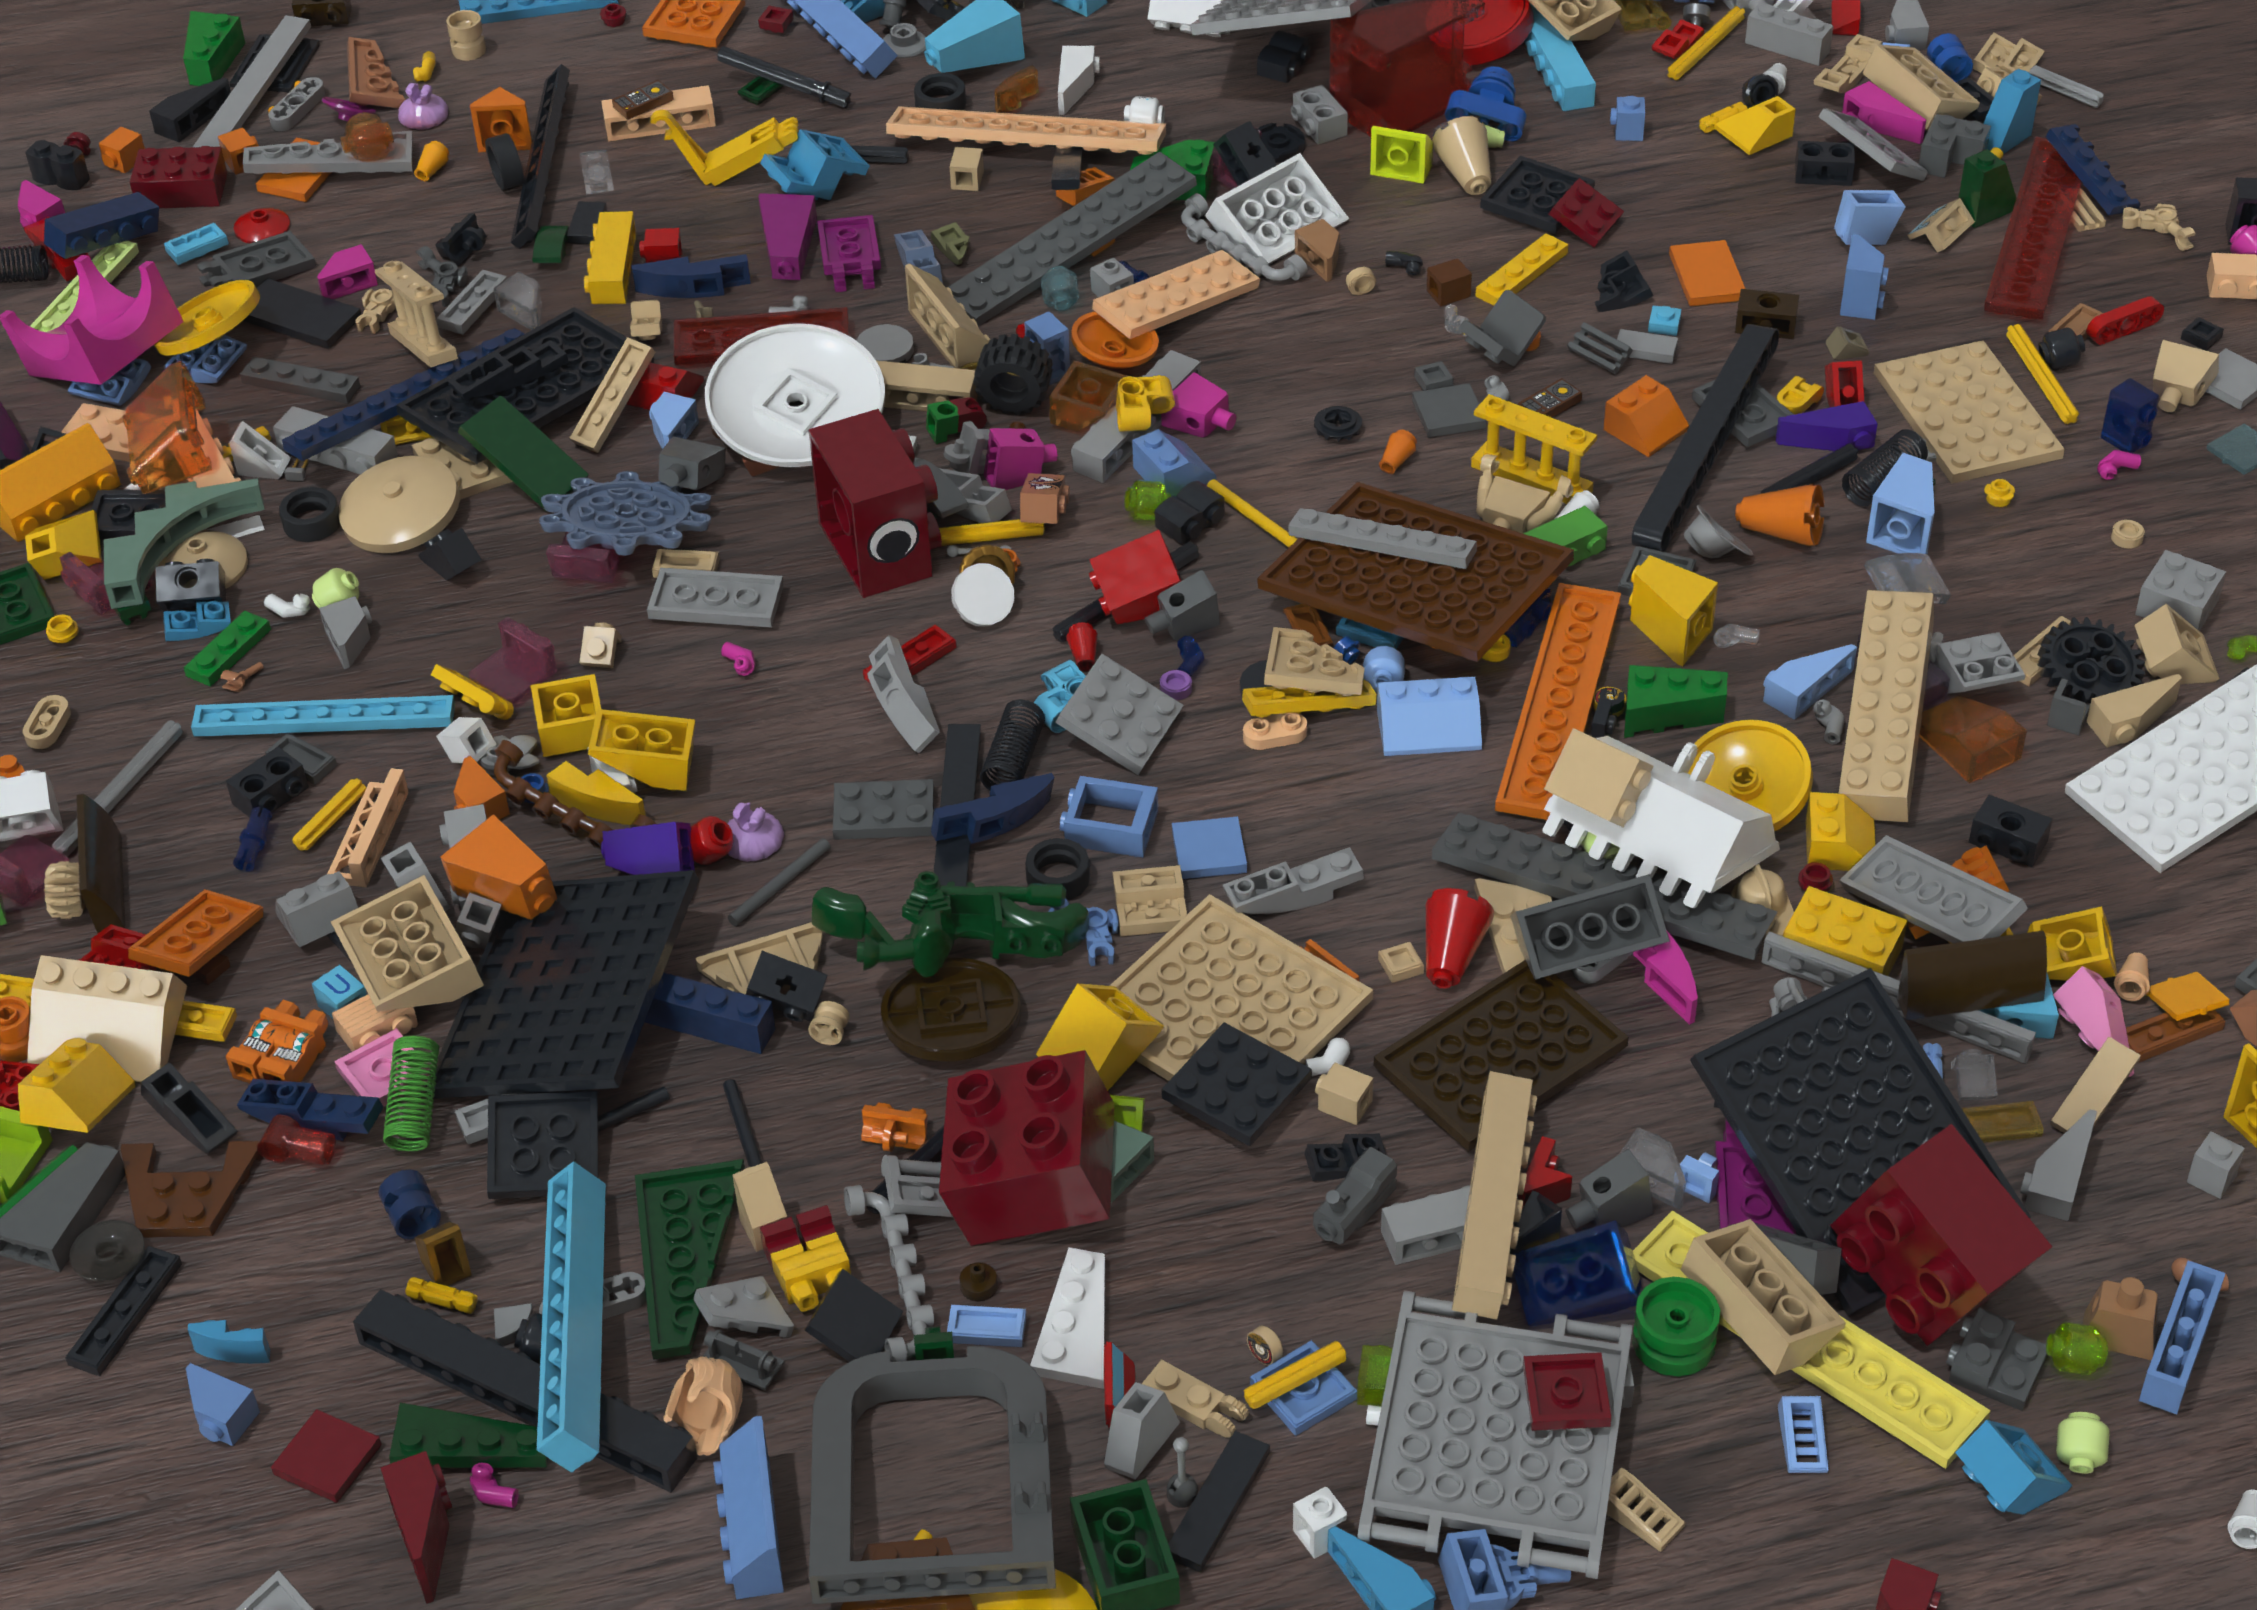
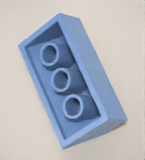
M756 1416L719 1445L721 1461L713 1462L716 1485L723 1484L724 1493L717 1494L719 1518L726 1517L727 1526L720 1527L722 1550L730 1551V1560L723 1561L726 1585H734L736 1599L784 1592L770 1461L762 1416Z

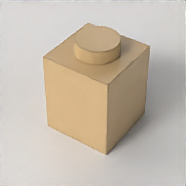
M955 147L950 163L951 189L979 191L984 173L983 149Z
M1334 1062L1327 1075L1322 1074L1317 1081L1315 1093L1318 1094V1110L1357 1125L1373 1101V1077Z

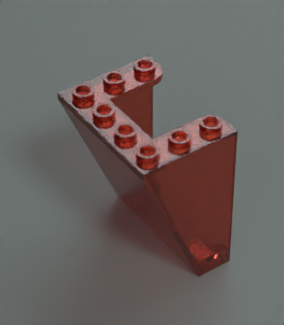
M1411 0L1361 10L1352 17L1331 19L1330 94L1348 113V123L1371 137L1372 126L1412 132L1445 114L1450 95L1456 90L1468 92L1471 86L1466 74L1472 71V66L1463 61L1464 25L1474 21V18L1484 15L1485 2L1482 0Z

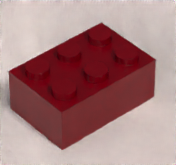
M201 146L191 148L139 149L130 179L132 193H141L158 205L159 209L220 206L228 174L221 146Z

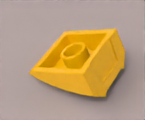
M2102 906L2038 920L2030 924L2027 933L2044 931L2046 935L2047 974L2049 979L2067 981L2082 966L2100 974L2102 978L2117 976L2113 940Z

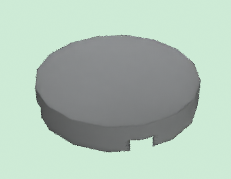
M884 324L873 326L859 334L856 340L878 361L900 363L904 359L908 361L914 352L913 336L908 330L897 325Z

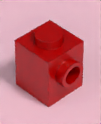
M680 228L645 229L644 241L639 243L640 257L645 258L646 263L681 258L683 250Z

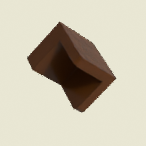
M1453 259L1427 268L1426 291L1440 307L1471 296L1472 273L1459 259Z

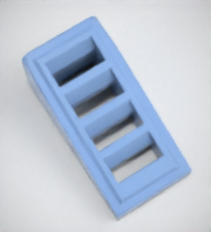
M1782 1396L1778 1403V1413L1788 1473H1828L1821 1396ZM1792 1416H1809L1810 1420H1793ZM1794 1429H1811L1812 1434H1794ZM1795 1442H1814V1447H1795ZM1796 1455H1816L1817 1462H1797Z

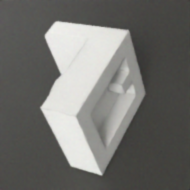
M1323 1487L1293 1503V1531L1314 1559L1328 1552V1529L1347 1519V1512L1330 1489Z

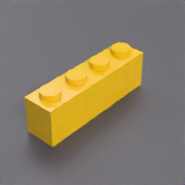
M633 211L599 212L598 223L593 224L594 241H590L591 258L587 259L588 275L584 277L585 293H590L591 304H626L637 235Z

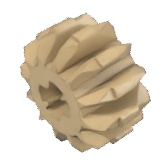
M61 861L50 864L45 871L44 879L47 911L52 918L72 919V917H80L85 910V902L79 889V863Z

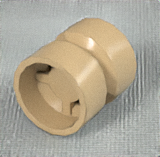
M472 10L456 11L449 15L446 23L453 56L464 61L475 60L483 56L486 52V45L482 35L483 28L480 15Z

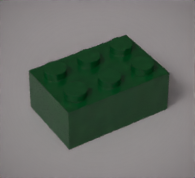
M1147 1479L1070 1497L1071 1525L1098 1610H1157L1180 1604L1179 1575Z

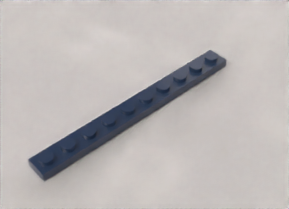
M516 328L507 330L491 340H486L468 351L461 352L457 355L458 359L434 366L422 373H417L399 384H394L376 395L369 396L367 399L353 406L346 407L328 418H323L305 429L298 430L294 434L282 439L283 450L304 461L398 415L396 407L398 403L524 335V333Z

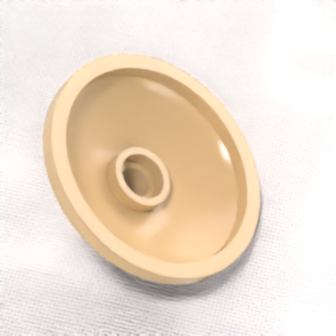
M203 530L179 544L158 566H165V563L171 561L190 564L196 563L200 559H213L219 561L225 571V586L227 589L235 584L245 573L248 565V556L242 542L234 536L219 531ZM197 579L189 580L184 588L195 586Z

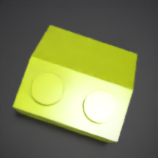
M1372 126L1370 175L1424 184L1433 163V141L1426 134Z

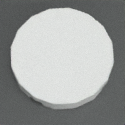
M977 563L967 567L955 578L951 589L954 608L957 609L960 617L965 622L974 626H991L1002 621L1010 613L1014 603V587L1010 578L1000 568L991 564Z

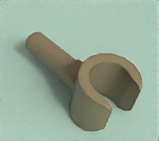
M696 300L694 306L696 307L697 324L715 323L713 307H704L699 300Z

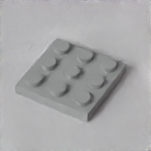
M1101 654L1061 711L1055 723L1139 775L1184 705L1106 655Z

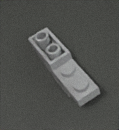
M888 635L869 655L873 668L867 675L879 702L894 726L912 749L920 753L934 740L940 731L924 687L915 684L912 679L899 640Z
M1348 847L1291 869L1286 861L1223 884V889L1237 913H1282L1333 900V890L1364 879V874L1351 848Z

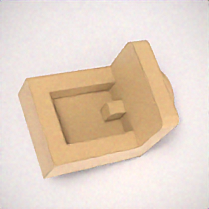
M658 299L632 301L631 337L638 336L639 340H653L656 338V335H661L660 301Z
M595 623L594 627L584 626L579 661L582 666L613 668L616 644L621 643L622 638L613 625Z

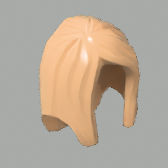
M702 1356L697 1359L688 1360L686 1371L677 1380L663 1419L666 1423L673 1420L693 1436L697 1455L702 1456L704 1454L709 1456L714 1454L719 1449V1445L731 1433L742 1403L743 1383L739 1375L725 1360Z

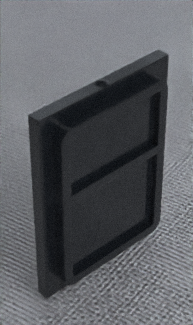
M272 34L258 36L230 82L231 87L237 85ZM304 37L267 91L290 92L294 88L295 82L299 81L320 45L319 40Z

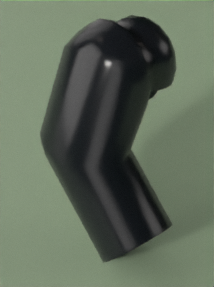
M1386 251L1385 265L1406 267V272L1409 275H1419L1421 273V266H1423L1421 257L1408 252Z

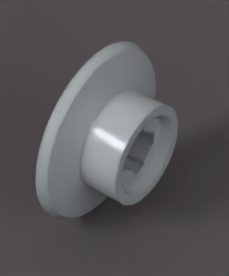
M909 23L894 25L890 29V33L883 38L899 58L916 56L926 49L925 35L917 31L916 27Z

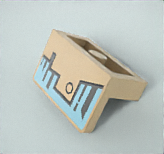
M1959 198L1935 209L1907 236L1912 240L1926 234L1938 253L1946 249L1975 221Z

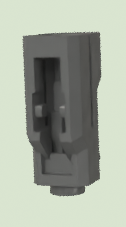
M1369 1147L1353 1163L1345 1179L1335 1190L1327 1192L1326 1200L1313 1213V1226L1322 1239L1342 1244L1354 1231L1360 1229L1396 1189L1397 1165L1394 1159L1373 1147Z

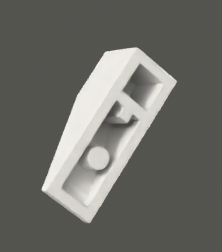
M1062 46L1058 85L1059 115H1065L1094 84L1095 73H1100V57H1095L1094 46Z

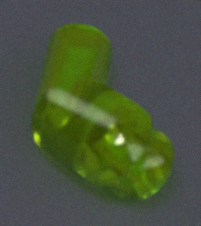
M2244 635L2231 638L2227 643V647H2229L2227 651L2228 657L2243 659L2245 651L2257 652V636Z

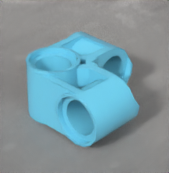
M1068 660L1041 675L1040 679L1044 681L1048 691L1039 695L1034 701L1045 714L1044 724L1054 733L1066 730L1055 723V721L1086 677L1072 660Z

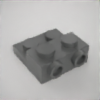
M1979 1308L1975 1317L1967 1315L1959 1335L1964 1338L1962 1345L1954 1342L1946 1361V1364L1952 1366L1949 1382L2022 1411L2046 1361L2050 1346L2014 1332L2016 1322Z

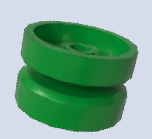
M1673 1276L1658 1279L1647 1285L1637 1298L1632 1339L1636 1356L1648 1368L1662 1375L1680 1377L1695 1374L1705 1368L1713 1358L1716 1348L1720 1319V1307L1716 1297L1706 1286L1689 1278Z

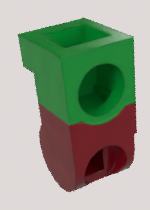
M958 398L927 404L926 429L935 444L947 442V435L961 432L964 422L972 421L978 429H982L987 422L986 414L974 398Z

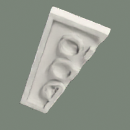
M1069 1247L1030 1366L1040 1377L1104 1389L1105 1254Z

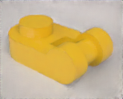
M1795 376L1778 393L1776 400L1794 415L1804 413L1813 403L1820 401L1824 393V387L1816 383L1810 385L1806 383L1804 378Z

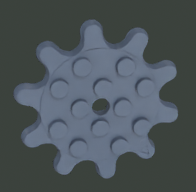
M623 471L618 473L616 479L612 482L599 483L589 478H575L571 481L573 494L544 495L541 498L544 509L548 512H554V514L543 515L539 519L540 525L545 532H570L567 534V541L573 549H584L593 544H601L602 547L607 549L614 548L618 555L626 556L631 555L635 547L642 544L661 545L665 548L674 549L681 544L683 539L682 531L701 532L707 530L711 523V516L697 512L709 508L711 496L706 493L683 494L680 493L682 490L680 486L670 487L660 481L652 483L643 482L639 479V475L636 472Z

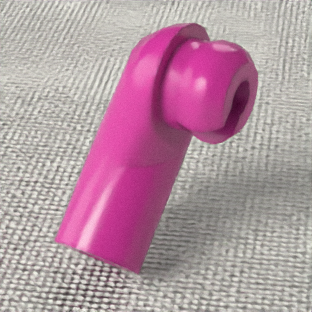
M2113 450L2099 461L2097 472L2103 479L2111 480L2114 478L2113 474H2117V469L2121 466L2138 469L2141 464V456L2130 452Z

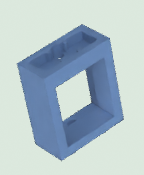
M1080 776L1076 789H1070L1068 796L1069 809L1068 812H1062L1060 831L1064 832L1065 839L1079 843L1084 849L1143 858L1158 814V787ZM1085 803L1136 811L1132 826L1080 819Z

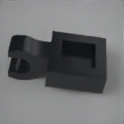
M1603 688L1601 690L1592 721V737L1599 738L1607 736V734L1613 735L1617 716L1612 714L1623 709L1624 692H1620L1617 699L1610 700L1607 698V689Z

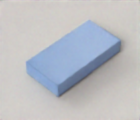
M951 1305L947 1332H952L953 1343L1022 1347L1026 1324V1309Z

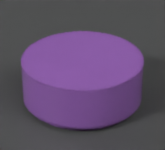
M1168 671L1160 678V690L1175 700L1185 699L1192 692V679L1184 671Z

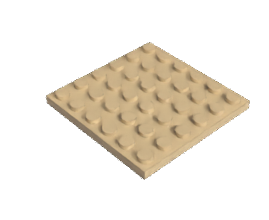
M1210 894L1110 985L1118 988L1164 1025L1162 1031L1140 1054L1136 1061L1168 1081L1224 1022L1306 1065V1059L1313 1058L1373 1000V989L1245 914L1237 913L1233 907Z

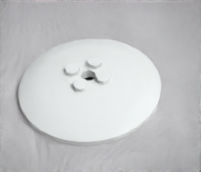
M813 324L777 325L758 330L743 337L731 345L718 358L709 373L705 386L706 412L717 435L725 444L742 456L772 466H812L808 429L875 409H879L882 414L885 404L884 378L877 361L871 353L855 339L842 332ZM790 402H803V404L798 407H793L789 405Z

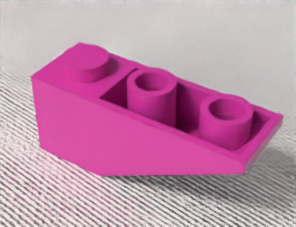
M1866 82L1845 92L1842 113L1859 118L1877 133L1917 144L1923 143L1926 119L1872 82Z

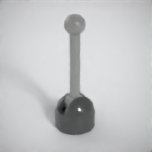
M1178 1437L1173 1442V1448L1177 1452L1178 1473L1174 1474L1167 1483V1499L1175 1507L1186 1508L1191 1506L1196 1498L1198 1485L1195 1479L1186 1473L1185 1452L1189 1448V1443L1186 1438Z

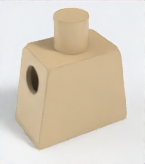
M2163 340L2153 376V395L2160 398L2159 408L2166 412H2174L2179 403L2188 406L2196 405L2219 373V354Z

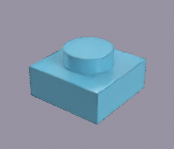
M1653 305L1648 332L1677 336L1682 309Z

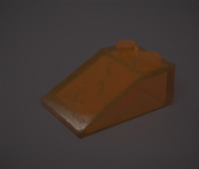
M1956 696L1922 712L1919 737L1968 783H1971L2021 759L2027 730L2005 710L1962 696Z

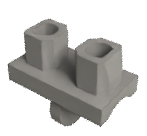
M972 421L964 422L960 438L956 439L955 444H949L944 449L943 455L950 461V468L959 472L976 475L983 474L986 456L982 453V450L988 447L990 430L978 429Z

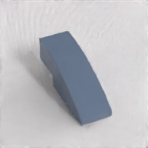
M922 229L894 234L904 269L905 265L912 264L939 278L943 283L941 267L934 257L933 245Z

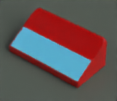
M1106 1342L1104 1344L1105 1420L1108 1428L1111 1425L1113 1409L1135 1383L1134 1362L1113 1342Z

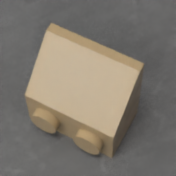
M2163 605L2135 624L2139 637L2136 640L2137 645L2145 654V667L2153 677L2159 676L2162 679L2179 674L2182 677L2181 684L2211 683L2220 679L2204 635L2169 605Z

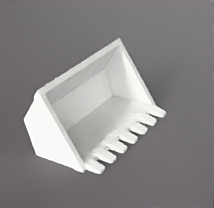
M1609 736L1596 738L1654 766L1651 771L1650 782L1641 791L1636 802L1635 813L1626 822L1624 828L1554 794L1549 798L1544 810L1550 812V815L1543 827V833L1554 837L1566 820L1574 825L1565 843L1575 849L1580 846L1588 832L1596 835L1597 837L1589 851V856L1596 860L1603 858L1611 843L1620 847L1612 863V868L1620 872H1624L1635 855L1644 859L1635 878L1648 874L1652 878L1658 867L1667 871L1659 888V891L1667 896L1673 895L1682 879L1691 883L1683 900V903L1691 908L1698 906L1706 891L1712 894L1780 850L1779 842L1775 839L1771 814L1705 783L1712 765H1714L1713 763L1716 758L1714 753L1710 751L1703 752L1691 775L1688 774L1698 750L1697 745L1691 742L1686 743L1674 766L1671 767Z

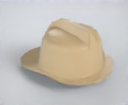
M1757 864L1753 867L1752 871L1746 873L1741 881L1734 886L1731 893L1732 897L1778 911L1777 920L1771 932L1783 936L1784 930L1794 914L1789 897L1785 891L1784 881L1778 874L1761 869L1760 865Z

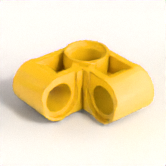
M1128 376L1120 379L1118 382L1116 411L1120 432L1147 431L1151 426V414L1166 413L1175 406L1171 381L1165 376Z

